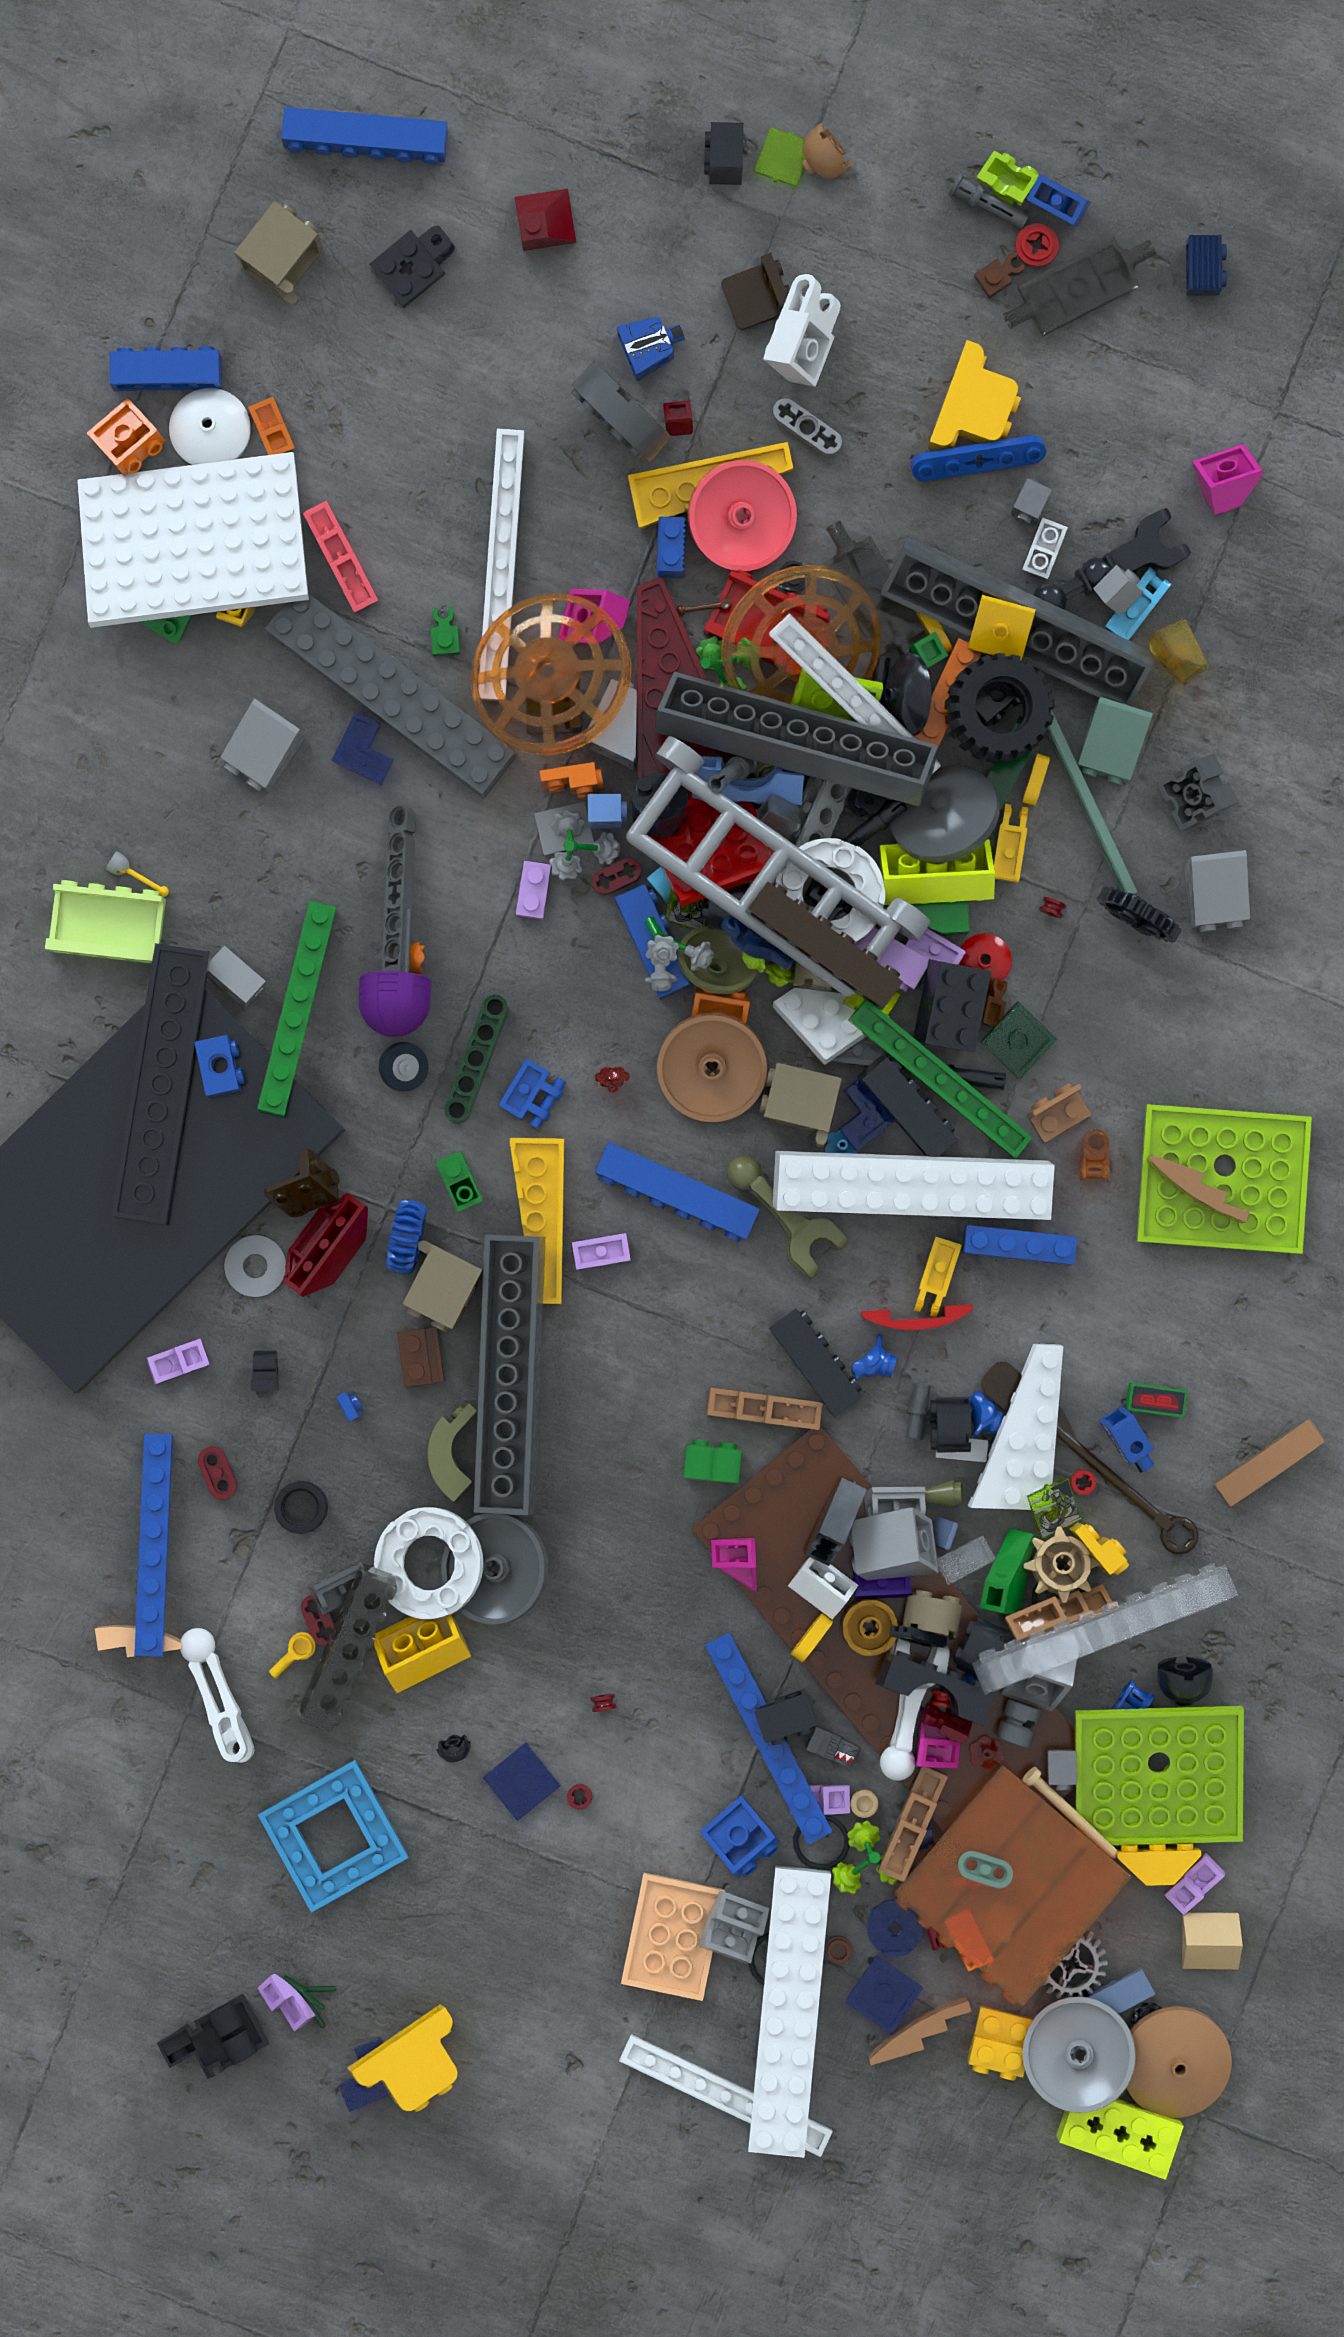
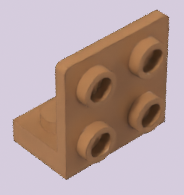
M1070 1082L1054 1092V1099L1049 1101L1046 1096L1030 1106L1032 1112L1027 1117L1043 1143L1091 1116L1090 1111L1078 1093L1082 1089L1080 1084L1073 1087Z

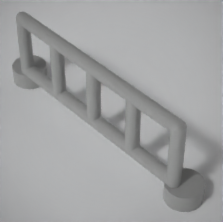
M668 736L655 754L656 758L671 771L627 832V841L843 995L852 996L855 992L745 912L767 882L772 884L788 861L828 889L811 912L814 916L818 918L821 915L828 919L842 899L881 927L866 948L878 957L876 961L879 960L898 932L913 941H918L930 925V920L921 911L900 898L895 897L885 910L724 794L713 792L714 787L709 788L708 783L696 775L704 764V760L683 742ZM681 785L721 813L687 862H684L646 835ZM734 823L774 851L740 901L700 873Z

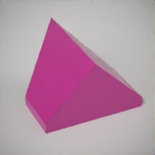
M755 1539L711 1540L712 1568L720 1569L757 1593Z
M922 1707L915 1752L916 1766L957 1768L961 1743L948 1740L939 1733V1728L925 1725L922 1720L926 1710Z

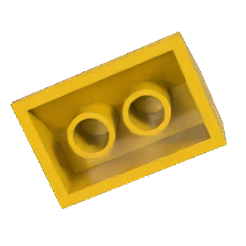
M453 1614L434 1619H420L410 1616L371 1635L384 1674L396 1693L471 1657L464 1636Z

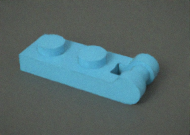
M1149 568L1138 582L1139 587L1144 593L1121 616L1115 612L1104 629L1129 640L1171 586V583L1166 579L1164 581L1155 575L1157 572ZM1148 583L1156 589L1154 594L1145 589Z

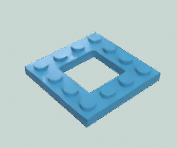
M356 1759L258 1814L311 1913L409 1858L407 1851ZM344 1799L370 1847L323 1873L297 1824Z

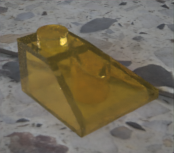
M1185 618L1157 630L1148 638L1153 655L1183 686L1189 684L1209 668Z

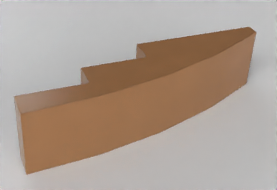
M1155 1155L1148 1156L1147 1162L1163 1178L1189 1198L1215 1213L1239 1223H1246L1250 1212L1225 1204L1224 1200L1227 1192L1201 1183L1204 1172Z
M709 1387L706 1415L819 1430L823 1403Z
M1308 1418L1264 1447L1262 1451L1240 1464L1238 1468L1216 1481L1215 1486L1231 1507L1295 1464L1326 1440L1310 1418Z
M1102 1584L1092 1588L1090 1592L1080 1593L1078 1590L1069 1594L1067 1603H1062L1060 1598L1057 1599L1054 1596L1006 1616L1005 1621L1016 1642L1019 1643L1090 1622L1114 1612L1115 1606Z
M920 1767L878 1871L899 1881H905L927 1832L926 1828L937 1806L938 1798L948 1778L947 1775L930 1767Z
M965 1996L938 2006L901 2027L868 2054L870 2064L874 2065L924 2050L922 2038L948 2031L946 2019L972 2012L967 1997Z

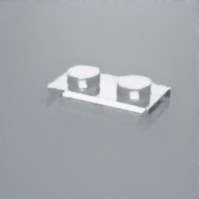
M982 1535L938 1558V1571L947 1586L995 1561L996 1558Z

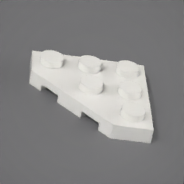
M793 988L773 1002V1008L824 1065L866 1037L848 1021L864 1000L861 996L852 1008L844 1004L848 996L842 993Z

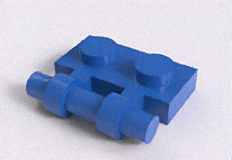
M526 1058L498 1106L521 1120L527 1111L533 1113L534 1117L529 1124L539 1129L543 1121H547L550 1117L549 1111L556 1099L560 1100L563 1095L561 1091L567 1082L557 1077L553 1085H549L545 1081L550 1072ZM541 1089L547 1095L540 1107L533 1104V1101Z

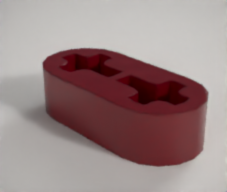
M626 858L597 871L592 877L593 889L600 895H609L635 883L641 876L640 864L633 858ZM629 864L630 867L635 866L637 869L633 872L634 877L629 878L628 875L618 877L617 874L624 871V865ZM604 875L606 879L615 876L616 879L609 882L608 889H604L603 886L598 887L596 885L600 882V876Z
M309 1595L301 1603L302 1615L315 1642L320 1645H328L337 1637V1626L331 1612L321 1616L318 1610L320 1618L317 1619L313 1611H307L306 1607L310 1605L309 1600L313 1599L312 1595ZM321 1620L325 1628L330 1627L332 1629V1632L329 1634V1640H326L324 1636L319 1638L317 1634L321 1630L318 1623Z

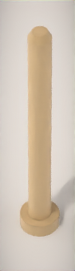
M1036 1767L1031 1768L1025 1774L1022 1781L1027 1786L1033 1785L1109 1858L1115 1859L1117 1857V1849L1040 1777V1770Z

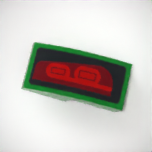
M1129 1383L1125 1409L1184 1418L1188 1390Z

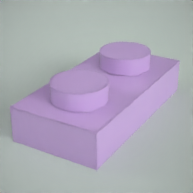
M524 861L516 916L543 920L551 872L550 864Z
M928 928L918 941L909 939L905 945L927 959L957 965L966 953L965 950Z
M626 1233L572 1242L576 1270L631 1261Z

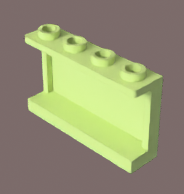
M61 880V885L53 884L55 896L50 936L46 938L45 944L47 951L152 964L155 943L161 944L166 899L159 896L158 891L143 890V893L139 894L132 893V888L116 886L115 891L105 890V885L89 883L88 888L78 887V882Z

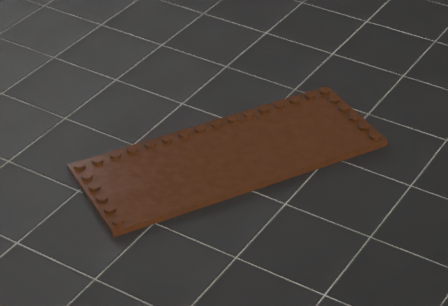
M821 1425L819 1430L809 1429L691 1528L711 1553V1540L755 1539L757 1593L734 1578L732 1579L791 1650L794 1649L815 1619L822 1613V1611L788 1585L809 1558L804 1553L826 1500L841 1478L856 1481L867 1490L872 1488ZM864 1498L855 1520L866 1517ZM848 1535L844 1546L831 1565L854 1582V1570L852 1567L854 1549ZM939 1566V1573L910 1576L911 1595L916 1593V1590L933 1593L932 1598L939 1599L943 1598V1596H952L960 1599L959 1604L962 1605L957 1640H948L949 1634L948 1636H942L948 1637L947 1646L950 1652L947 1670L963 1675L964 1678L968 1674L956 1669L958 1663L954 1662L953 1659L959 1645L962 1647L966 1646L969 1637L964 1635L971 1620L977 1621L978 1617H980L979 1614ZM854 1591L847 1603L832 1619L833 1623L802 1663L881 1756L884 1750L890 1747L899 1710L900 1694L875 1684L886 1653H889L890 1649L879 1655L864 1656L851 1649L843 1639L841 1633L842 1617L850 1605L859 1601L855 1600ZM907 1597L875 1599L889 1606L897 1618L898 1627L902 1626ZM871 1620L870 1623L864 1622L862 1626L866 1629L864 1634L867 1635L869 1632L874 1633L876 1631V1627L873 1626L874 1620ZM909 1642L910 1655L913 1656L912 1662L921 1665L922 1660L927 1661L932 1647ZM1004 1644L992 1671L986 1669L984 1675L989 1677L987 1682L983 1681V1684L988 1685L986 1691L995 1694L984 1726L972 1722L966 1743L960 1745L957 1768L930 1767L948 1776L931 1818L961 1854L968 1850H974L994 1857L1054 1805L1033 1785L1027 1786L1022 1779L1031 1768L1036 1767L1041 1771L1040 1777L1047 1783L1046 1749H1075V1729L1057 1708L1051 1712L1001 1695L1012 1655ZM936 1684L927 1689L917 1714L912 1744L914 1756L921 1709L923 1707L926 1710L928 1705H931V1701L935 1699V1696L932 1694L933 1690L943 1691ZM1008 1699L1042 1710L1038 1726L1032 1728L1035 1735L1030 1748L996 1737L1000 1722L1006 1720L1004 1710ZM936 1706L942 1713L946 1714L947 1710L950 1711L949 1707ZM915 1765L913 1773L908 1778L900 1780L909 1791L919 1772V1766ZM1070 1785V1790L1055 1791L1064 1798L1075 1788V1785ZM974 1859L968 1860L970 1865H977Z

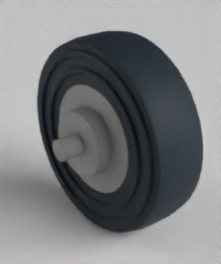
M398 1042L390 1045L382 1053L379 1060V1073L383 1082L388 1087L397 1091L407 1092L418 1088L428 1074L429 1064L425 1053L417 1045L409 1042Z

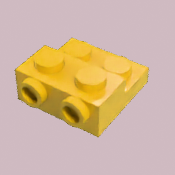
M1077 1522L1069 1528L1076 1539L1080 1538L1090 1556L1100 1562L1099 1567L1104 1573L1109 1575L1115 1573L1118 1575L1129 1566L1126 1558L1123 1556L1126 1550L1117 1540L1102 1537L1097 1541L1100 1536L1088 1524L1083 1525Z
M980 2006L967 2058L968 2064L973 2065L972 2070L983 2074H989V2069L998 2071L1001 2078L1015 2081L1017 2076L1023 2078L1025 2072L1023 2044L1027 2030L1034 2019Z

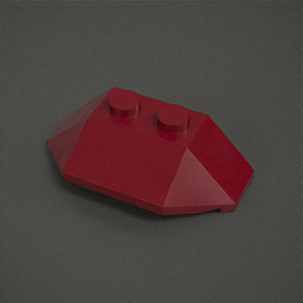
M346 1193L338 1201L319 1208L288 1250L283 1283L302 1297L333 1285L366 1241L368 1207L351 1194Z

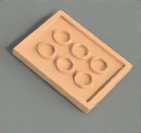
M644 1872L621 1984L703 2001L713 1952L699 1947V1943L711 1908L719 1892H725V1889Z

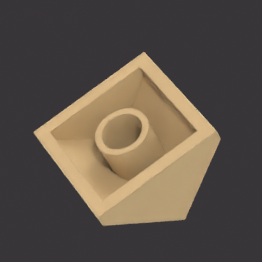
M1187 1912L1185 1915L1182 1914L1183 1969H1239L1243 1947L1239 1913Z

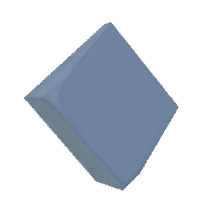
M936 1517L933 1525L935 1545L947 1550L951 1548L958 1528L956 1522Z

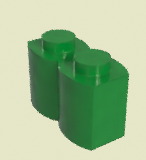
M692 1440V1445H686L683 1478L739 1483L742 1450H736V1444L720 1442V1448L709 1447V1441Z

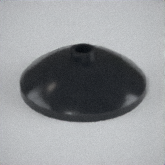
M905 653L896 660L890 670L885 685L884 699L887 711L913 736L918 735L923 730L929 717L931 681L923 659L915 653Z

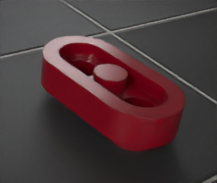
M215 1446L203 1449L198 1456V1465L210 1494L219 1500L232 1497L237 1490V1481L225 1452ZM210 1455H215L218 1458L216 1465L209 1464L208 1458ZM222 1480L228 1483L226 1491H222L219 1488V1482Z

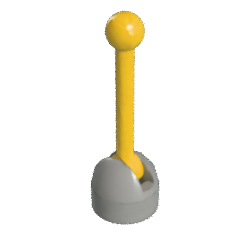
M118 851L115 852L106 867V870L114 875L130 874L158 891L162 897H166L169 894V889L166 886L160 887L130 869L128 859Z

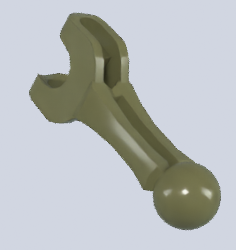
M743 1155L736 1157L730 1162L727 1168L728 1181L734 1188L751 1194L777 1220L788 1238L786 1250L788 1261L804 1277L812 1279L818 1271L817 1264L809 1254L810 1245L814 1241H823L835 1250H841L848 1244L847 1238L831 1220L824 1218L809 1220L796 1211L776 1210L773 1207V1189L762 1177V1169L756 1159Z

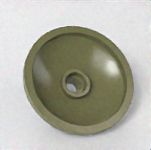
M703 926L692 930L682 939V944L686 946L691 945L695 948L701 945V943L708 941L710 942V949L714 953L712 962L706 969L700 968L698 971H692L691 957L685 955L683 950L678 949L677 959L679 967L686 978L697 987L713 993L730 994L747 988L755 980L758 970L749 969L742 958L743 952L724 931L708 929V926Z

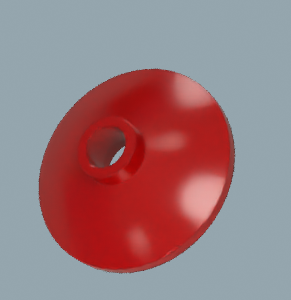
M987 933L976 934L967 939L960 947L966 953L958 965L992 971L991 978H998V981H1003L1009 974L1012 965L1011 952L1007 944L999 937ZM982 955H988L990 957V963L986 965L982 964L980 961V957Z

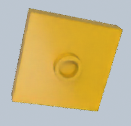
M982 595L968 648L991 655L1004 653L1005 656H1010L1014 654L1020 656L1022 661L1036 609Z

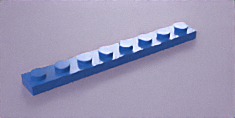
M144 1434L135 1657H164L172 1434Z
M730 1632L706 1644L705 1646L807 1844L809 1845L832 1833L833 1831L787 1742L785 1741L773 1746L771 1741L764 1742L754 1708L766 1705L767 1703Z

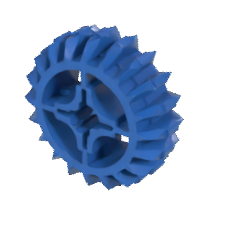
M402 1200L398 1205L386 1260L387 1268L395 1273L411 1274L416 1267L420 1252L418 1243L422 1241L427 1216L425 1204L414 1200Z

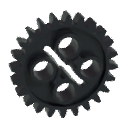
M1105 886L1097 897V901L1100 902L1099 904L1104 906L1112 916L1124 921L1127 925H1131L1133 929L1146 936L1153 935L1159 940L1162 939L1165 942L1175 943L1182 929L1166 913L1149 905L1135 894H1125L1119 889L1116 890L1113 887Z

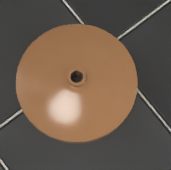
M703 1013L680 1022L666 1036L658 1055L657 1076L666 1099L679 1112L699 1121L721 1122L741 1115L759 1098L766 1082L767 1058L759 1037L744 1022L726 1014ZM715 1061L718 1063L717 1066L713 1068L707 1065V1062L712 1063Z
M1172 2006L1149 2013L1132 2027L1130 2031L1135 2042L1136 2065L1127 2090L1134 2101L1142 2108L1169 2118L1188 2117L1209 2107L1222 2094L1231 2073V2050L1224 2033L1210 2017L1192 2008Z

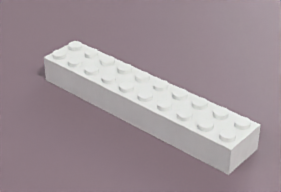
M776 1151L773 1207L780 1211L1051 1220L1054 1164L1045 1160Z
M775 1865L748 2152L802 2158L805 2156L831 1871Z

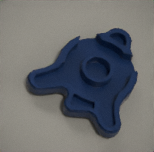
M727 916L722 921L723 931L742 952L755 958L771 960L786 970L790 969L793 965L794 959L733 916Z

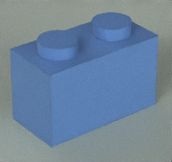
M588 794L589 830L622 829V822H627V801H622L621 794Z

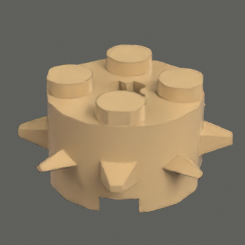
M1060 1526L1056 1528L1054 1537L1046 1542L1035 1537L1032 1539L1037 1552L1033 1560L1023 1564L1024 1569L1032 1571L1034 1574V1578L1038 1582L1035 1590L1037 1594L1047 1590L1050 1593L1058 1594L1062 1603H1067L1069 1593L1077 1587L1087 1592L1091 1591V1587L1086 1579L1091 1569L1099 1566L1100 1562L1089 1557V1551L1080 1538L1066 1537ZM1056 1559L1058 1561L1063 1559L1066 1562L1064 1567L1067 1571L1057 1568L1058 1563Z

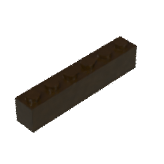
M767 882L745 912L878 1010L884 1009L903 983L899 978L900 973L889 965L883 967L876 961L878 957L868 949L860 950L854 945L855 940L844 932H841V934L837 933L831 928L833 924L825 917L819 915L817 918L809 912L810 907L802 900L797 898L794 901L786 895L788 891L777 882L773 884Z

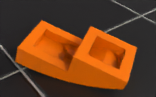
M274 397L248 407L268 455L282 454L295 448Z

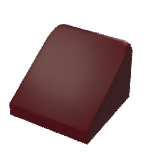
M690 400L663 403L666 431L671 436L693 434Z

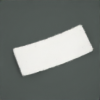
M969 1439V1442H971V1452L937 1453L936 1451V1458L986 1462L988 1440Z

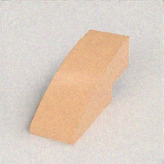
M111 1625L95 1628L98 1651L125 1646L127 1657H133L136 1626ZM165 1633L164 1652L182 1649L181 1639Z

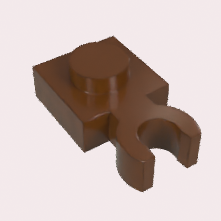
M1016 252L1009 254L1004 264L1001 265L999 260L996 259L974 274V278L988 298H991L1012 284L1010 275L1017 276L1024 271V264L1017 268L1011 265V261L1017 258Z
M990 977L981 1024L993 1028H1001L1006 1001L1002 1000V995L1005 994L1008 986L1006 981H998V978Z

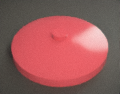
M730 461L710 470L694 488L688 506V526L691 537L699 551L714 564L735 571L756 570L776 560L789 545L796 527V503L786 481L772 468L755 461Z

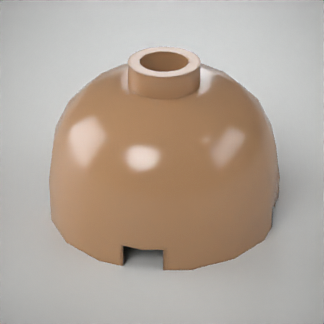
M819 123L806 135L802 143V153L805 157L802 164L810 175L817 173L824 179L837 178L851 169L853 163L851 159L846 162L842 154L847 153L828 128L823 131L824 124Z

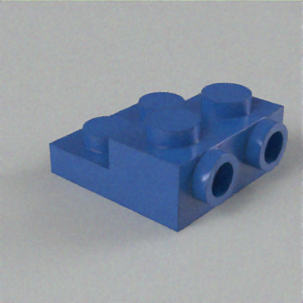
M742 1795L700 1831L730 1871L737 1877L741 1875L747 1877L757 1868L755 1863L763 1856L765 1859L771 1857L778 1850L776 1845L780 1842L774 1832Z

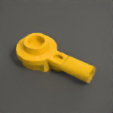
M299 1632L293 1635L289 1640L288 1652L269 1670V1673L277 1679L295 1660H304L311 1657L316 1649V1642L312 1635L306 1632Z

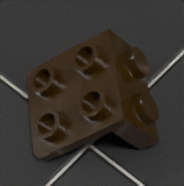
M771 253L761 256L760 265L724 278L721 282L736 325L740 330H745L779 317L790 287L789 285L784 286L780 277L784 275L779 260L774 261Z
M308 1148L298 1152L300 1175L264 1189L265 1197L290 1217L303 1216L305 1213L326 1207L328 1204L339 1200L338 1184L340 1179L337 1171L328 1166L321 1157L315 1155Z

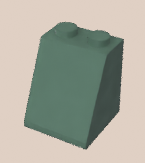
M1100 697L1094 706L1077 760V765L1082 775L1089 778H1096V775L1107 778V783L1115 786L1127 785L1131 780L1153 713Z

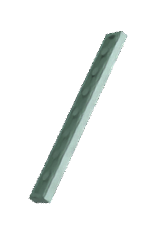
M1054 716L1052 724L1047 728L1049 731L1047 737L1119 889L1125 894H1136L1135 885Z

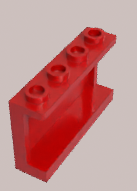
M731 570L728 581L717 603L721 602L724 598H728L732 602V607L729 610L715 608L710 620L708 619L704 627V635L710 638L716 636L718 641L724 640L726 645L737 650L738 642H741V639L746 637L749 641H753L760 647L761 661L799 677L802 667L770 636L769 632L790 614L820 642L831 615L827 613L826 608L813 603L810 606L803 603V599L794 593L788 592L786 595L777 591L778 587L772 583L763 581L761 584L752 580L753 576L745 571L738 570L735 572Z

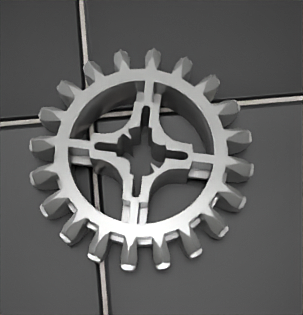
M1067 1924L1065 1933H1063L1060 1925L1056 1926L1058 1934L1055 1936L1050 1930L1046 1931L1050 1940L1046 1942L1043 1938H1039L1038 1942L1044 1948L1043 1950L1040 1948H1034L1033 1950L1036 1955L1041 1956L1040 1958L1032 1959L1033 1965L1041 1966L1033 1971L1034 1975H1044L1039 1979V1985L1045 1986L1048 1984L1046 1988L1048 1994L1053 1993L1057 1989V1999H1061L1064 1992H1066L1067 1998L1073 1997L1074 1992H1076L1078 1997H1083L1082 1990L1084 1989L1089 1994H1092L1093 1990L1090 1987L1092 1983L1097 1987L1101 1986V1982L1096 1976H1106V1972L1099 1969V1967L1108 1965L1107 1960L1099 1959V1957L1106 1954L1104 1948L1096 1949L1101 1944L1100 1939L1097 1938L1091 1941L1094 1934L1090 1930L1082 1936L1084 1928L1080 1925L1075 1933H1073V1926L1071 1924ZM1072 1941L1064 1952H1051L1058 1944ZM1080 1943L1089 1948L1092 1957L1091 1965L1079 1959ZM1074 1955L1073 1959L1078 1965H1070L1066 1970L1067 1966L1061 1960H1069ZM1048 1960L1060 1966L1059 1982L1050 1976L1047 1967ZM1075 1973H1088L1079 1982L1067 1984Z

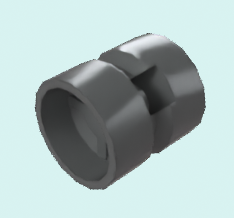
M1008 1699L1004 1710L1006 1720L1000 1722L996 1737L1030 1748L1035 1735L1032 1728L1038 1726L1042 1710Z

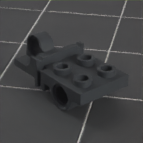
M244 1994L237 1996L195 2020L194 2023L197 2027L195 2030L192 2031L189 2024H186L173 2034L157 2042L169 2068L195 2054L207 2079L216 2076L212 2068L217 2066L221 2073L226 2068L248 2059L258 2050L270 2044Z

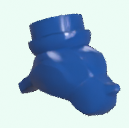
M878 1334L875 1346L863 1358L856 1360L852 1364L851 1372L855 1380L863 1376L875 1377L878 1374L881 1377L887 1376L891 1378L898 1357L892 1355L891 1352L886 1353L882 1345L883 1336L881 1334Z
M982 1391L974 1392L969 1397V1404L972 1409L971 1418L974 1426L972 1435L976 1437L981 1431L985 1430L987 1434L996 1436L1004 1415L1001 1411L996 1410L994 1403L986 1399Z

